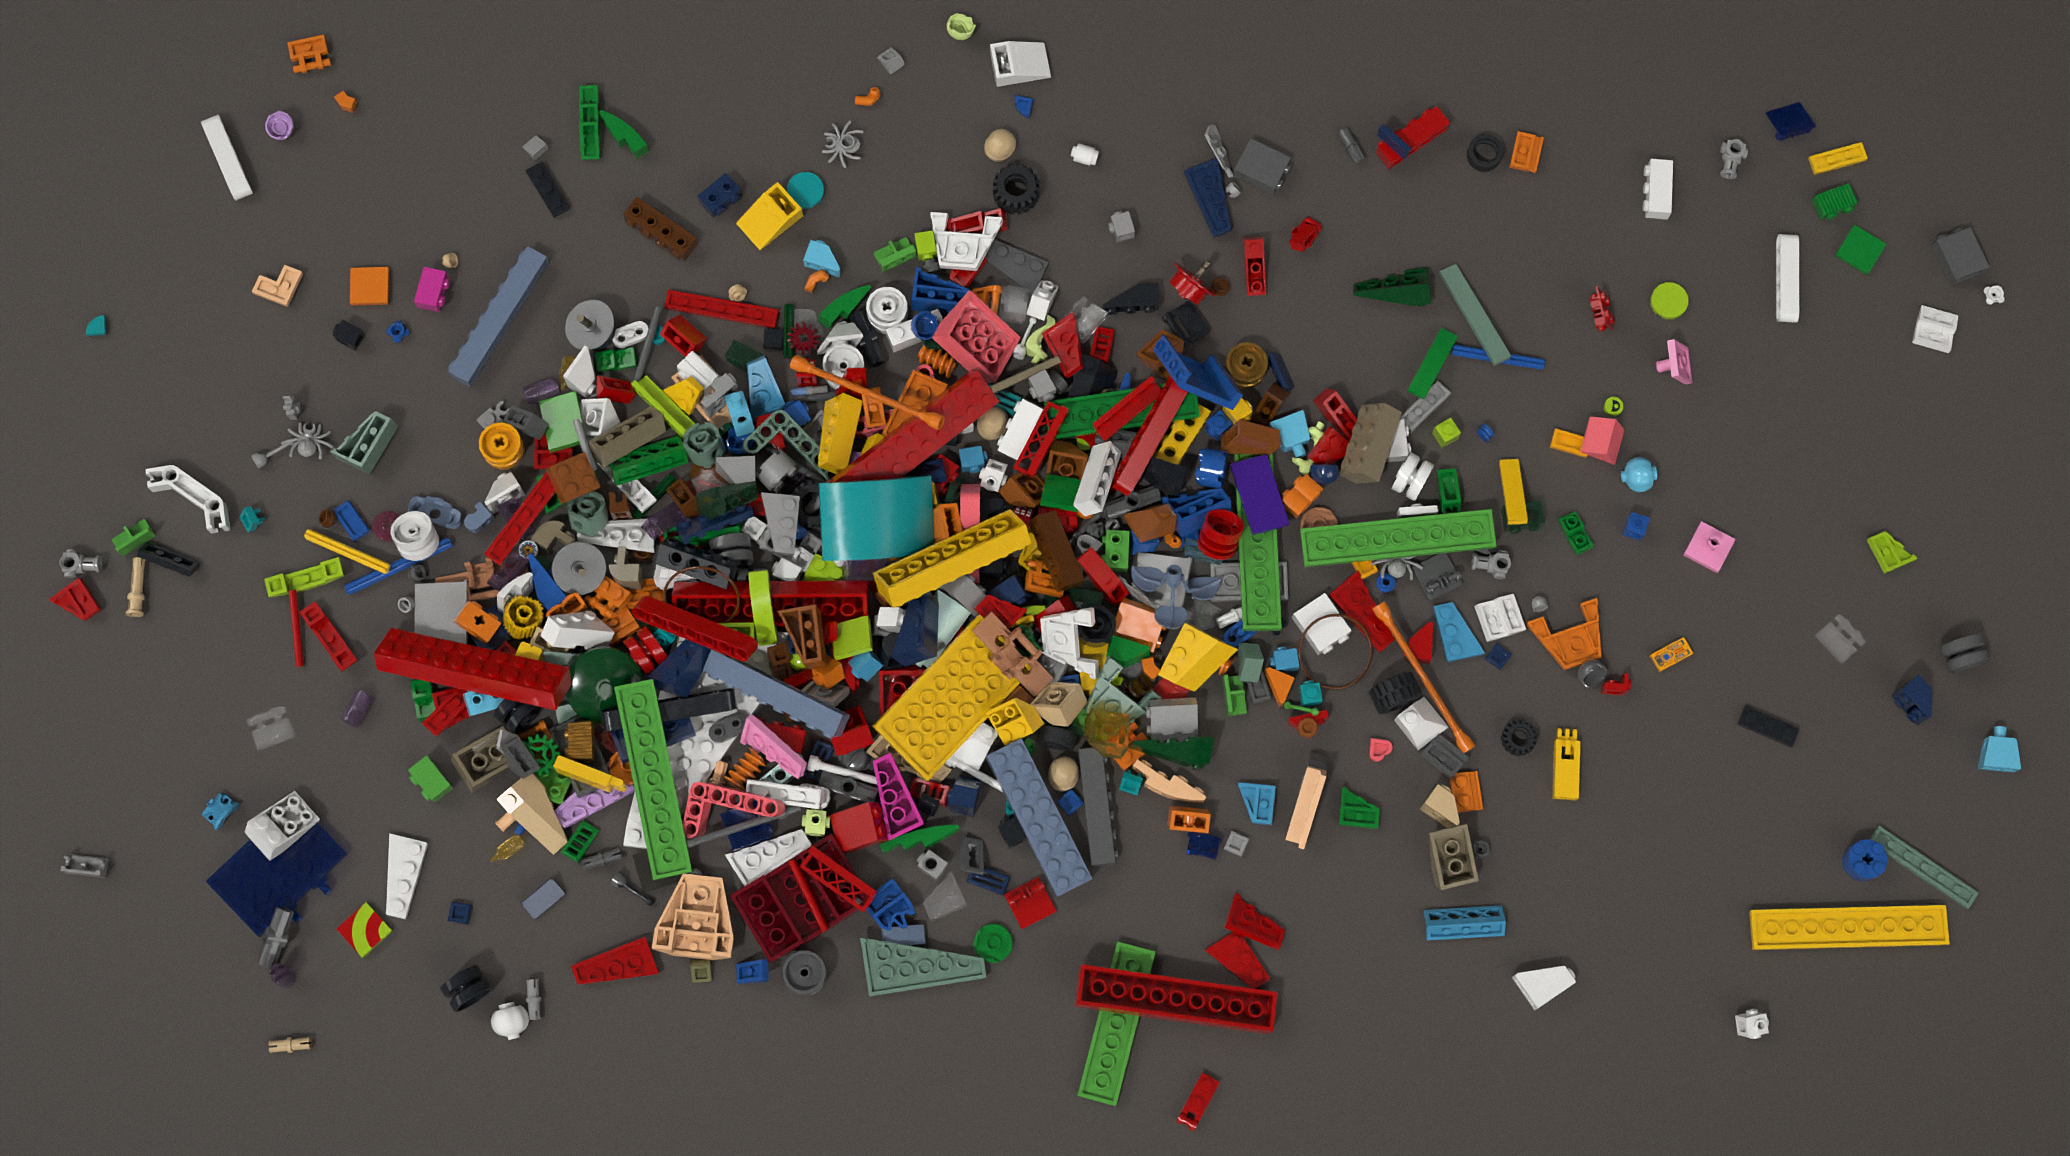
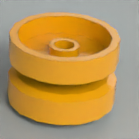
M503 422L493 423L486 427L480 435L479 449L487 463L493 468L500 470L510 469L522 460L525 452L524 443L517 430L510 424Z

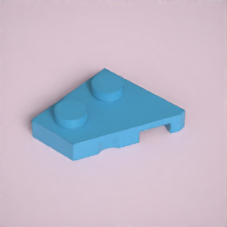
M1238 782L1252 823L1272 826L1276 786Z

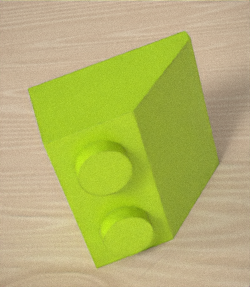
M815 553L806 570L803 581H848L851 574L849 569L837 566L833 561H822V556Z

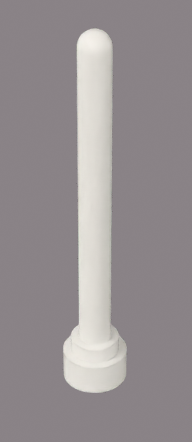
M810 755L806 770L814 772V770L818 771L820 769L877 785L876 776L824 763L817 756Z
M951 756L945 764L950 768L958 767L1003 792L996 779L981 771L972 769L958 761L954 756Z

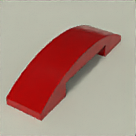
M315 601L299 612L341 672L358 661Z

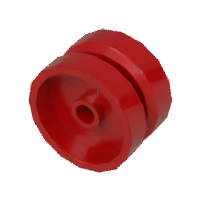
M644 626L637 631V636L642 642L641 644L632 636L624 640L623 643L638 667H641L644 673L649 676L655 670V665L651 659L653 658L660 665L668 656L651 632Z

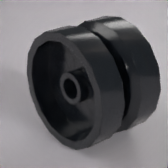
M503 699L494 711V717L501 723L507 722L506 728L512 734L517 735L536 719L543 707Z
M473 965L457 973L440 987L441 992L446 998L453 997L449 1004L455 1013L474 1005L492 991V987L487 980H480L483 973L478 965Z

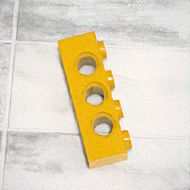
M1198 404L1200 418L1191 419L1194 421V425H1186L1185 420L1173 422L1170 427L1172 429L1171 433L1163 437L1160 443L1162 447L1159 451L1155 450L1152 457L1179 465L1209 419L1211 411ZM1182 435L1184 440L1177 441L1175 436ZM1172 450L1175 455L1168 457L1164 452Z

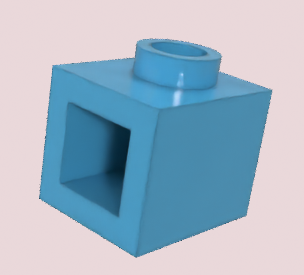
M981 446L959 449L962 472L978 473L982 467L985 468V463L988 462L986 451H982Z
M1287 647L1276 648V651H1273L1272 657H1269L1270 667L1277 671L1285 673L1298 671L1299 669L1296 648L1287 649Z
M872 651L855 655L848 662L852 667V674L856 678H863L867 682L883 667L878 656Z

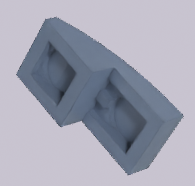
M910 925L905 929H902L900 926L892 927L890 931L881 929L882 941L912 946L925 945L924 925Z

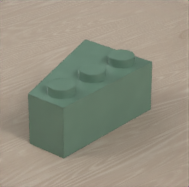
M377 411L373 412L357 427L358 430L350 437L347 436L337 449L334 448L331 451L338 460L368 475L372 472L398 428V425L391 418Z

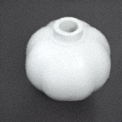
M514 1002L498 1005L499 1010L494 1011L491 1017L493 1030L498 1035L507 1036L508 1040L519 1038V1033L523 1032L528 1026V1012L521 1005L515 1006Z

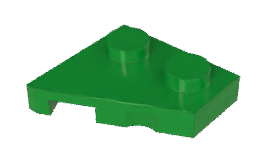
M1342 787L1338 825L1378 829L1380 809L1373 804L1367 803L1360 796L1351 793L1347 788Z

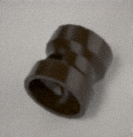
M1141 674L1126 684V693L1132 699H1138L1152 689V682L1148 676Z

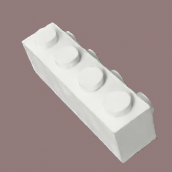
M1111 441L1092 447L1073 504L1084 516L1103 511L1121 455V451Z

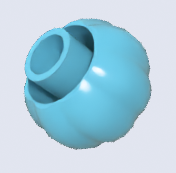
M1644 457L1632 458L1626 463L1624 471H1621L1622 483L1626 482L1628 487L1635 492H1645L1653 486V480H1657L1656 466L1651 465V462Z

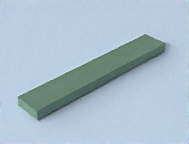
M1454 264L1439 271L1441 279L1493 366L1510 359L1511 354L1458 266Z
M1878 826L1869 840L1883 845L1888 857L1965 909L1970 908L1979 892L1881 826Z

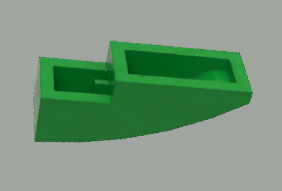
M603 110L599 111L601 120L620 148L627 144L636 159L649 152L647 144L631 126L613 114Z
M862 286L838 297L819 314L817 321L830 329L840 316L847 320L869 294L871 286Z
M1456 468L1437 470L1440 514L1462 512Z

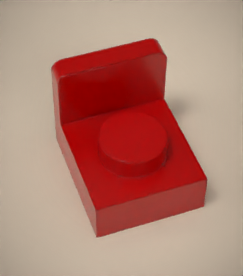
M1624 673L1621 676V683L1617 680L1605 682L1601 686V694L1624 696L1631 689V679H1628L1629 674Z

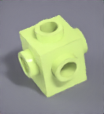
M811 808V810H807L806 815H803L802 826H805V835L825 837L826 828H830V816H827V812L823 811V808ZM814 820H819L818 823H813Z

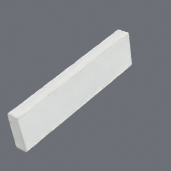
M747 779V792L779 799L785 805L821 809L823 789Z

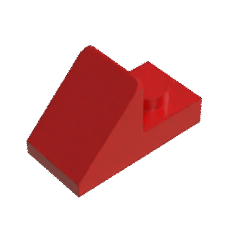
M1327 710L1319 711V714L1316 716L1309 713L1290 717L1287 722L1289 726L1297 730L1298 724L1302 719L1311 718L1316 722L1317 726L1325 724L1324 721H1327L1329 716Z

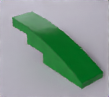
M598 85L579 86L581 160L600 159Z
M1441 327L1408 388V392L1423 400L1425 399L1458 337L1457 335Z
M944 825L920 829L895 837L879 846L883 854L900 845L904 852L920 843L927 849L960 831L958 825Z

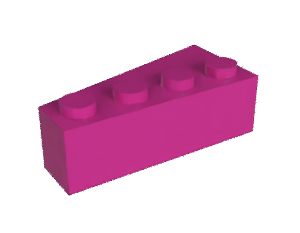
M890 752L873 760L889 841L923 825L924 820L892 753Z

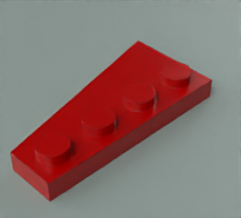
M1359 571L1355 572L1329 594L1331 600L1345 615L1354 618L1363 625L1370 636L1372 646L1378 653H1381L1394 642L1389 628L1372 610L1376 604L1373 602L1368 588L1364 585ZM1351 621L1354 624V626L1367 639L1364 631L1360 628V626H1358L1355 622Z
M646 937L571 966L578 985L659 974Z

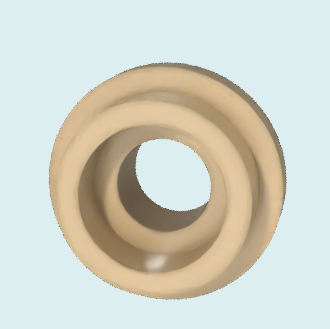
M740 284L732 286L728 291L731 301H741L747 294L746 288Z

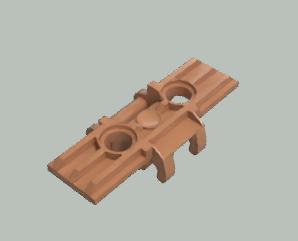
M488 557L485 558L486 562L473 565L471 561L464 562L467 572L435 578L436 583L467 580L468 601L472 603L473 601L497 597V594L509 582L528 573L529 570L526 559L494 566L493 560ZM500 573L507 574L508 578L505 582L500 583L497 580V576ZM495 585L497 588L495 590L472 594V591L475 589L486 588Z
M990 612L972 630L992 653L990 660L1009 680L1015 677L1033 697L1053 679L1037 661L1042 651L1040 649L1037 650L1025 637L1020 627L1010 632L993 612ZM998 635L1004 637V644L1002 646L995 644V638ZM1017 638L1031 655L1027 658L1022 656L1015 649L1012 641ZM1026 664H1029L1030 671L1027 674H1023L1021 669Z

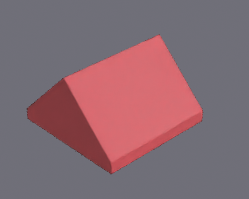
M1589 417L1580 452L1615 465L1625 429L1616 419Z

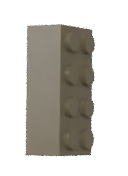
M1386 403L1361 406L1356 425L1352 430L1353 434L1350 443L1347 445L1345 458L1341 463L1339 475L1356 484L1379 482L1400 420L1401 411Z

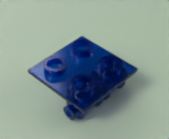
M1800 102L1765 113L1778 132L1775 133L1776 140L1784 141L1789 136L1794 138V136L1810 133L1816 127Z

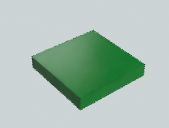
M1854 225L1835 254V257L1863 274L1868 275L1886 243Z
M1047 474L1040 505L1078 512V509L1073 504L1081 480Z

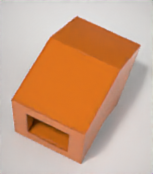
M344 90L334 96L342 110L354 113L357 105L355 98L347 96Z
M1153 657L1141 660L1143 674L1153 681L1158 676L1160 669L1155 666Z

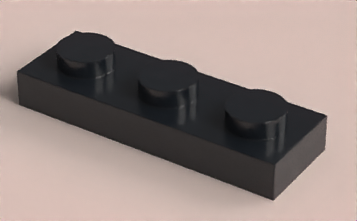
M542 161L525 170L553 218L570 210Z
M148 541L137 552V557L188 577L199 568L200 561Z
M1747 706L1743 708L1737 725L1790 748L1793 747L1799 732V728Z

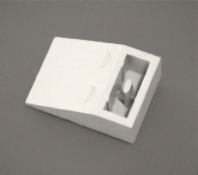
M1006 41L990 44V56L997 87L1051 78L1044 43Z
M294 791L249 820L245 833L270 861L288 849L313 827L320 818Z

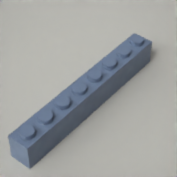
M528 246L525 251L522 250L520 252L518 262L508 272V278L500 284L496 297H492L489 301V308L479 317L477 327L470 331L469 339L466 344L460 347L456 360H452L448 372L452 378L470 388L472 387L548 266L547 256Z
M711 649L703 671L707 672L708 677L717 681L720 679L724 681L725 686L733 689L736 687L741 690V694L748 697L752 695L757 698V702L764 705L770 704L774 706L773 710L779 713L786 712L790 714L789 718L798 722L801 720L806 723L805 726L808 728L823 731L822 734L828 738L841 736L850 717L849 714L744 661Z

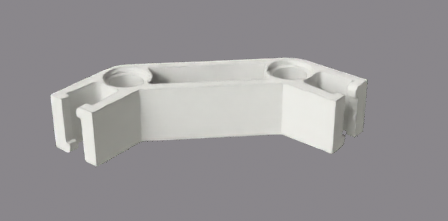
M174 465L145 469L146 475L150 478V481H147V486L152 492L173 489L205 512L206 528L211 534L218 532V528H214L215 517H221L222 523H219V528H222L224 531L230 530L227 504L218 495ZM177 473L174 480H169L172 474ZM162 476V481L151 483L152 480H155L154 477ZM214 504H220L217 510H212Z

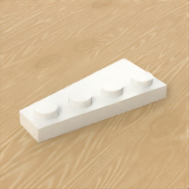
M655 518L608 521L606 526L597 535L590 537L587 534L577 532L578 542L617 548L626 547L631 550L655 553Z
M800 829L776 839L726 854L725 856L743 885L746 886L795 858L799 853L812 846L803 830Z
M389 833L387 915L407 920L428 843Z

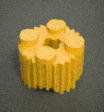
M520 595L518 597L514 596V599L511 598L504 610L502 620L504 622L503 626H505L504 629H507V633L510 632L514 639L520 640L524 639V637L526 639L528 636L532 637V634L534 635L536 628L541 626L543 620L542 604H539V600H532V597L529 599L528 596L526 598Z

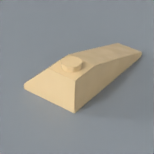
M879 733L873 740L874 744H871L866 751L868 754L877 759L891 752L899 770L917 774L918 777L922 778ZM944 764L929 781L941 783L952 769Z
M534 773L524 779L520 778L497 798V801L553 855L568 842L560 820L557 819L553 810V804L546 794V788Z

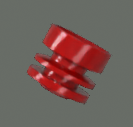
M1225 509L1211 510L1206 514L1197 541L1198 548L1210 558L1216 560L1230 559L1235 555L1244 529L1242 519L1235 513Z

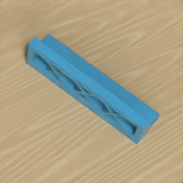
M1502 905L1424 910L1425 936L1427 941L1505 936L1506 920ZM1498 913L1499 916L1492 917L1488 914ZM1470 914H1476V915H1478L1479 917H1478V918H1472V917H1470L1469 915H1470ZM1451 915H1456V916H1458L1459 918H1458V919H1452V918H1450V916H1451ZM1437 916L1440 919L1430 920V917Z

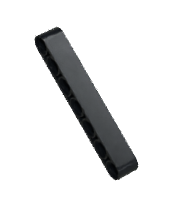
M733 688L690 694L687 698L678 696L657 700L662 722L737 709ZM618 707L601 710L604 731L623 729Z

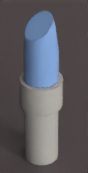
M812 385L791 390L793 395L828 392L827 385Z

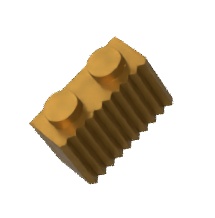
M592 721L568 722V728H565V739L568 740V747H565V757L581 764L594 763V724Z

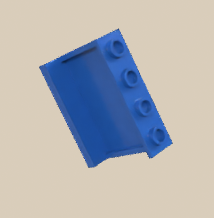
M1162 335L1160 340L1156 342L1153 351L1180 389L1231 410L1235 408L1243 394L1215 356L1210 354L1203 364L1177 353L1165 335Z

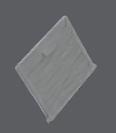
M1138 552L1136 567H1152L1166 573L1168 566L1178 565L1181 567L1182 574H1184V579L1188 585L1192 557L1181 558ZM1166 581L1163 586H1158L1155 591H1142L1149 600L1158 605V608L1161 606L1171 607V587L1168 586ZM1182 581L1175 588L1174 607H1183L1186 589ZM1129 597L1130 600L1140 603L1139 601Z
M464 580V582L415 584V633L468 644V632L453 622L463 606L468 602L467 580Z

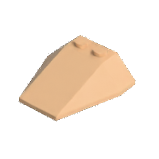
M683 874L655 927L652 949L672 956L706 960L731 958L734 937L723 879Z

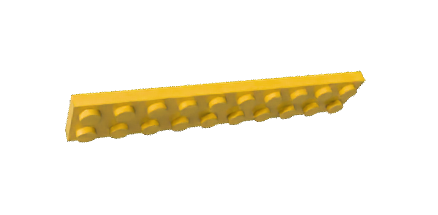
M1946 905L1749 911L1752 950L1950 944Z

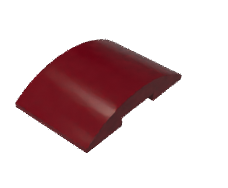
M832 834L812 845L858 878ZM812 846L793 858L796 860L799 868L809 855L808 851ZM813 857L806 865L811 871L820 869L819 862ZM788 862L730 895L770 963L824 934L821 932ZM800 868L829 930L859 911ZM823 872L825 881H836L834 872ZM848 882L839 883L842 893L852 892L851 884ZM863 893L855 895L856 903L862 907L869 899Z

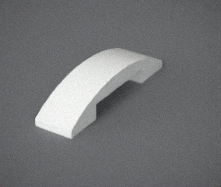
M619 461V462H615V463H613V464H614V466H616V465L622 464V462ZM598 463V465L603 469V471L608 475V477L614 482L612 471L609 465L602 467ZM638 480L617 486L642 513L657 501Z
M752 517L747 520L741 532L749 534L750 539L760 545V537H764L767 525L756 517ZM770 539L768 541V546L770 548H773L772 540ZM795 545L794 556L772 553L780 559L783 558L801 567L803 572H806L814 557L812 553Z

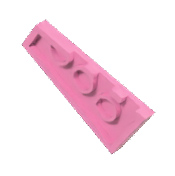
M753 714L748 716L740 743L743 745L749 744L756 753L762 752L766 755L767 760L770 762L776 761L781 769L797 779L802 777L807 762L796 754L788 744H785L778 738L774 732L769 730L761 720L757 719Z

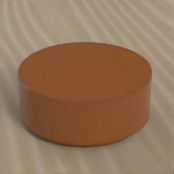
M1311 718L1302 719L1297 727L1299 735L1303 738L1313 737L1318 729L1316 722Z

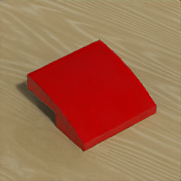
M544 433L540 440L534 438V469H547L553 462L557 464L574 457V446L551 453L548 448L546 433Z

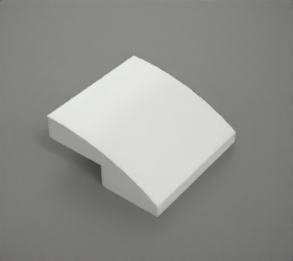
M1922 305L1917 318L1912 343L1949 353L1952 347L1953 334L1957 328L1958 315Z
M528 572L515 578L501 589L497 594V609L499 612L504 614L505 607L511 598L514 599V596L518 597L520 595L526 598V596L530 595L533 591L532 573Z
M1514 594L1498 597L1495 600L1474 606L1487 642L1526 630Z

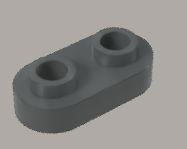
M737 714L725 718L710 727L709 737L715 743H723L742 734L746 721L741 715ZM739 721L740 725L738 727H734L733 722ZM717 729L722 730L719 736L715 735Z

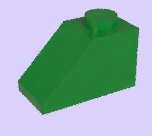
M1114 635L1106 658L1111 656L1123 668H1127L1140 662L1142 659L1149 658L1151 649L1150 646Z

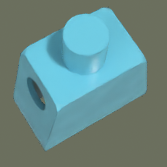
M743 391L726 395L725 401L736 436L739 437L752 433L755 429ZM744 416L745 421L739 422L738 418Z
M1303 410L1269 423L1268 427L1280 430V448L1284 453L1293 450L1296 458H1302L1307 455L1303 446L1309 443L1310 436Z
M1994 727V736H1988L1983 740L1978 769L2013 773L2021 770L2017 739L2006 737L2007 727Z

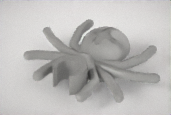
M850 120L846 123L841 134L834 123L832 126L835 128L837 135L834 133H824L825 136H830L826 138L827 142H833V144L825 145L828 150H822V153L835 152L832 158L828 160V163H831L839 153L844 168H846L842 152L851 159H861L860 156L848 154L854 153L860 148L859 139L851 134L864 132L863 130H853L845 134L848 126L851 124Z
M300 422L298 426L299 434L290 428L287 429L289 433L298 438L281 442L284 445L297 441L290 449V457H293V451L297 445L298 452L304 457L312 456L317 446L319 459H322L323 456L319 443L334 448L330 443L320 440L331 434V431H328L318 436L322 428L321 424L318 425L316 432L314 424L311 430H307V424L305 423L302 432V423Z
M1416 556L1376 560L1371 563L1373 566L1377 563L1386 562L1381 570V578H1384V571L1387 565L1389 574L1395 578L1402 577L1406 573L1407 567L1410 573V580H1413V572L1409 564L1423 569L1418 563L1408 560Z

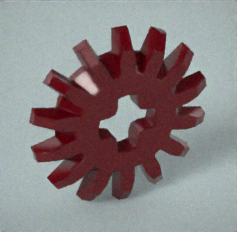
M803 322L802 327L796 323L797 329L791 327L790 329L793 333H787V336H791V339L787 340V343L792 342L790 349L796 347L795 353L801 350L802 355H805V351L812 354L811 348L816 351L815 344L820 345V342L816 340V338H820V335L814 334L818 331L817 328L810 330L812 324L806 328L805 322ZM806 334L809 341L801 343L799 335L803 336Z

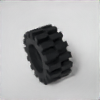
M1518 719L1510 722L1501 733V740L1503 741L1501 744L1505 746L1506 752H1511V755L1524 756L1534 749L1538 741V733L1535 732L1536 728L1532 727L1530 722L1526 723V720L1519 721ZM1515 731H1522L1526 735L1527 740L1525 744L1517 745L1513 742L1512 735Z

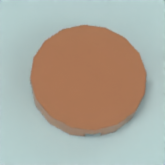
M1324 507L1311 508L1304 513L1300 521V529L1338 525L1337 518L1329 509Z

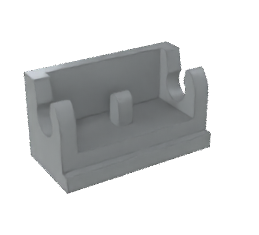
M75 854L64 855L66 863L61 865L60 871L66 874L106 878L108 858Z

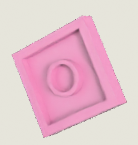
M1675 339L1668 340L1669 359L1656 362L1658 372L1671 370V376L1685 385L1693 383L1688 347Z
M1701 521L1683 556L1718 573L1735 539Z

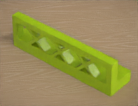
M647 375L639 382L634 380L631 383L633 390L649 406H653L663 415L664 421L683 439L685 432L695 423Z

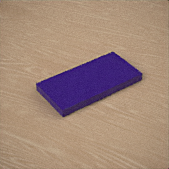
M1267 454L1230 464L1252 536L1289 526Z

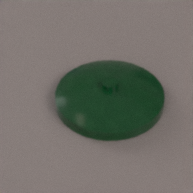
M602 646L589 649L580 654L569 667L572 684L566 693V697L572 709L580 717L593 723L603 724L601 710L618 707L614 687L643 681L641 670L629 654L618 648Z

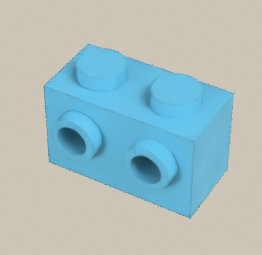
M468 690L467 693L463 694L469 716L494 710L503 700V698Z

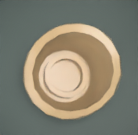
M1006 129L993 131L985 142L984 151L986 156L997 162L1007 160L1015 150L1016 139Z
M992 407L977 420L979 435L986 440L1000 438L1007 429L1005 428L1009 420L1007 413L999 407Z
M1067 756L1055 759L1048 771V781L1052 788L1064 792L1073 788L1080 774L1078 763Z

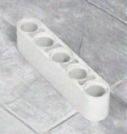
M217 114L201 121L234 200L237 201L253 194L220 116Z
M1778 234L1776 241L1777 322L1797 323L1799 318V236Z

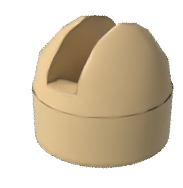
M447 253L442 257L444 267H457L458 257L455 253Z

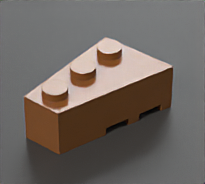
M809 605L778 611L803 665L807 669L827 666L821 610L816 605Z

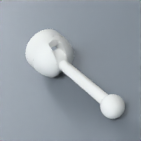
M1035 317L1029 319L1030 324L1021 344H1017L1012 353V356L1017 359L1023 360L1025 358L1027 350L1024 344L1033 324L1037 322Z

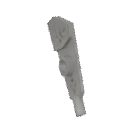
M1210 125L1207 127L1204 136L1221 167L1226 171L1229 178H1233L1234 175L1231 171L1226 149L1220 141L1222 140L1216 125Z
M1118 576L1130 593L1127 596L1157 610L1158 605L1149 600L1139 588H1133L1125 579Z

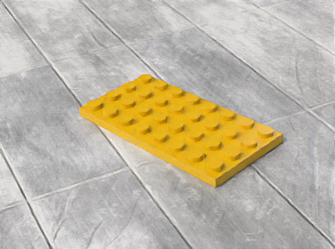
M981 615L975 617L872 726L925 781H929L988 718L986 711L999 706L1020 684L1015 677L1009 680L990 660L992 653L972 631L984 619ZM998 635L995 638V644L1002 646L1004 639ZM1026 664L1021 669V672L1027 674L1030 671V666Z

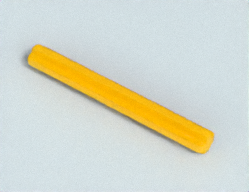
M307 529L304 534L307 540L379 572L387 574L390 569L389 563L312 529Z

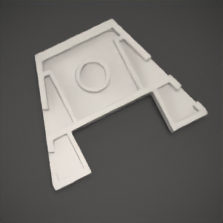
M931 212L940 268L977 271L1003 223L1002 217L985 216L983 233L972 234L946 232L948 214Z
M1094 608L1043 616L1040 619L1043 654L1064 665L1068 663L1074 666L1076 671L1080 673L1084 671L1090 674V678L1097 679L1099 677L1098 660L1080 657L1078 625L1092 627L1095 624Z

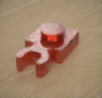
M603 730L601 734H598L594 731L595 737L602 740L601 745L614 755L618 750L611 732Z

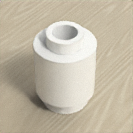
M1078 143L1077 146H1073L1071 157H1074L1073 161L1088 166L1095 165L1099 151L1093 147Z

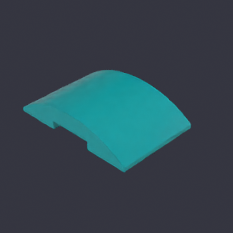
M931 476L819 483L822 561L904 557L934 545Z

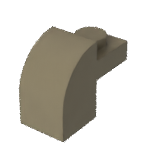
M548 521L536 530L531 540L537 546L550 553L557 541L567 545L576 542V537L568 531L564 533L567 529L564 523Z
M618 547V554L614 558L615 564H609V570L614 581L626 590H642L643 571L640 564H629L630 555L627 548Z

